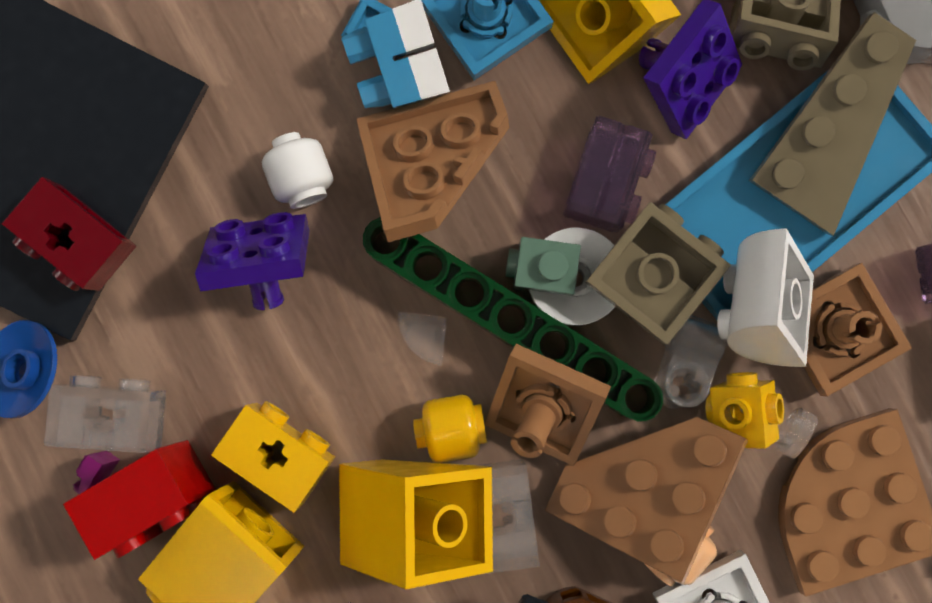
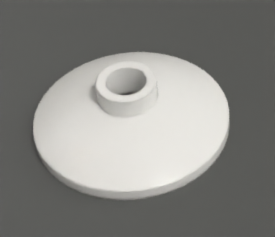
M567 228L545 238L544 240L581 245L578 271L583 276V282L580 286L575 287V294L573 296L529 290L538 308L566 325H586L608 315L615 306L587 285L585 281L614 247V244L600 233L586 228Z

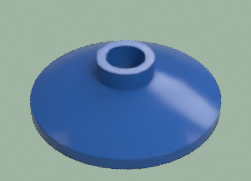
M19 320L9 324L0 331V417L15 419L31 413L44 400L54 381L57 369L56 344L49 330L38 322Z

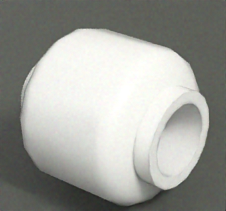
M298 132L287 133L275 138L272 141L273 148L262 159V168L274 198L281 203H289L292 209L303 208L326 198V190L333 182V174L319 141L311 138H301Z

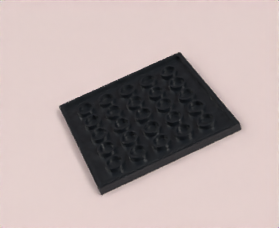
M0 0V306L30 321L38 322L48 330L68 340H77L104 286L100 291L82 288L74 291L68 288L52 275L56 267L42 256L39 260L28 256L12 243L16 235L2 225L3 221L39 179L44 177L61 184L129 239L209 86L198 78L44 0ZM68 230L63 234V237L68 242L66 247L70 248L74 242L69 238L70 231Z

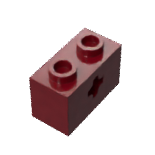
M44 177L39 179L2 223L3 226L16 235L12 243L18 249L36 260H39L42 256L56 267L52 275L74 291H78L80 288L100 291L137 247V245L61 184ZM67 230L70 231L69 238L74 242L70 248L66 247L68 242L63 237Z

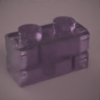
M596 116L591 125L562 215L616 233L624 227L625 222L632 224L637 216L642 196L634 194L639 176L643 178L648 177L656 156V150L649 148L653 134L634 126L623 125L621 122L603 116Z

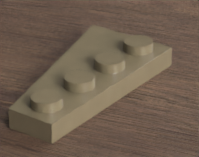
M873 12L870 14L749 181L827 235L834 236L917 40L877 13Z

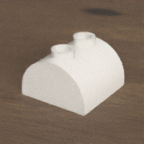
M787 228L758 232L748 236L739 244L736 264H731L730 268L723 275L726 293L733 294L731 309L720 310L717 327L720 338L727 340L728 346L735 353L745 358L770 365L806 367L814 275Z

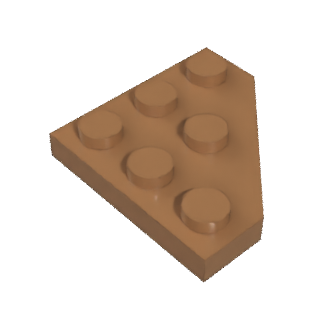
M496 81L356 119L387 241L392 242L438 229L508 131V114Z
M695 417L576 461L574 466L566 465L545 511L680 583H684L748 440L706 420Z

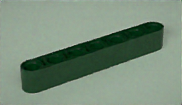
M381 217L372 220L366 226L363 233V246L370 257L384 268L512 348L518 344L543 355L540 350L541 338L547 332H555L563 338L565 350L554 361L582 373L583 366L589 359L593 357L600 359L606 368V375L602 382L611 386L603 405L619 415L641 422L655 418L661 411L663 393L660 386L648 376L422 235L417 234L400 239L399 246L394 252L381 254L376 252L374 248L376 237L384 231ZM424 256H434L441 261L442 270L433 280L424 281L415 274V265ZM465 281L476 282L483 290V300L474 307L461 305L455 297L457 287ZM513 306L522 312L524 325L519 332L509 334L499 327L497 315L502 308ZM639 384L647 393V401L642 409L631 411L625 403V395L631 386Z

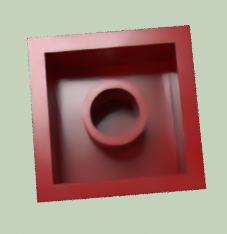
M188 440L151 451L63 503V506L94 560L112 550L117 559L187 519L203 500L202 498L215 491L216 488Z

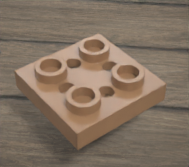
M863 263L854 264L813 287L807 363L804 369L820 396L828 397L912 349ZM824 302H828L829 305H826L825 309L822 311V304ZM815 336L817 337V344L823 345L819 349L816 348L813 344V338ZM846 349H851V354L855 356L853 358L849 357Z
M516 344L509 355L484 425L512 437V448L523 457L536 458L544 452L574 466L611 386ZM549 383H553L559 386L560 388L557 389L555 386H550Z

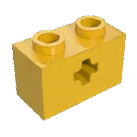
M264 401L262 406L258 403L247 404L211 456L295 513L305 503L335 459V456L327 451L330 444L309 429H305L303 433L297 431L286 423L290 418L289 415L268 401ZM281 441L285 445L282 449V454L287 459L283 458L278 462H274L271 459L274 451L268 445H274Z

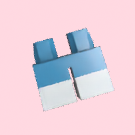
M414 0L364 19L365 27L356 29L341 38L350 65L374 57L377 58L382 75L356 83L365 109L383 107L392 104L393 108H397L450 92L436 48L394 61L396 58L414 52L418 53L434 46L435 42L421 0Z

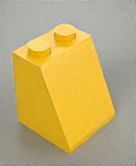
M385 459L339 464L340 565L405 590L493 572L492 467Z
M232 481L209 493L199 503L138 580L146 587V594L153 603H255L305 546L235 481Z

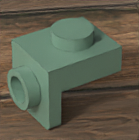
M521 237L518 249L509 248L505 277L514 278V290L522 291L523 289L573 296L575 294L581 245Z

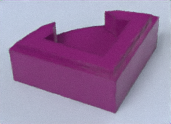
M107 450L85 455L76 470V475L81 480L73 484V490L80 494L110 476L120 459Z

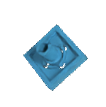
M421 0L425 12L473 80H476L552 28L554 22L539 0H512V4L506 6L505 2L510 0ZM463 24V28L469 30V33L462 32L460 26ZM505 30L506 36L504 38L498 39L495 37L496 35H502Z

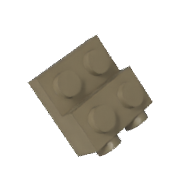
M736 0L731 12L729 29L736 48H739L741 54L746 58L760 59L769 55L787 60L788 65L796 70H808L813 67L821 68L838 43L841 0Z
M649 202L585 283L660 343L668 345L730 268L731 264L721 257L724 251L713 240L704 235H699L696 238L683 228L684 219L676 211L667 205L660 204L657 207L652 202Z

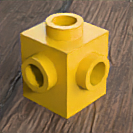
M738 372L726 374L727 381L710 387V394L706 398L705 405L708 422L746 438L748 442L745 448L766 449L779 440L778 424H782L784 419V402L782 395L775 392V380H758L756 372Z

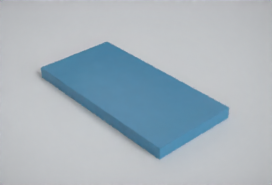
M827 70L665 205L672 208L684 219L682 227L696 238L699 235H704L718 244L724 251L721 257L729 264H736L739 244L748 236L762 231L787 228L810 270L813 272L932 173V124L897 85L834 236L827 235L749 181L826 75ZM723 276L702 301L716 320L720 310L731 309L733 294L726 293Z

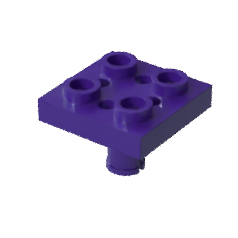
M711 0L701 1L669 45L661 42L659 39L651 38L646 43L648 46L655 48V51L643 46L639 54L640 66L649 70L643 79L671 133L684 139L689 137L697 125L705 121L710 113L711 106L723 90L735 81L742 66L720 3Z
M280 212L271 214L264 220L243 222L239 219L223 221L215 227H210L195 271L200 292L249 285L255 309L265 310L263 300L267 298L269 309L281 305L284 297L278 280L304 276L310 232L306 214L292 216L290 213Z

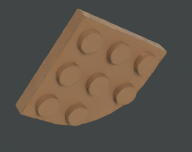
M888 408L831 427L811 440L796 457L799 460L791 471L787 484L782 485L778 506V521L783 546L798 591L807 597L932 556V508L898 409Z

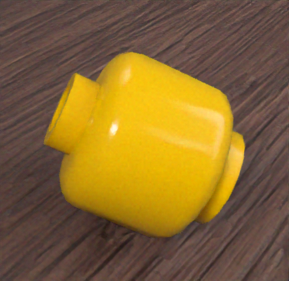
M467 395L428 400L423 405L422 418L413 419L417 449L427 448L429 457L436 463L473 458L478 454L480 444L487 443L481 404L473 405L472 400Z

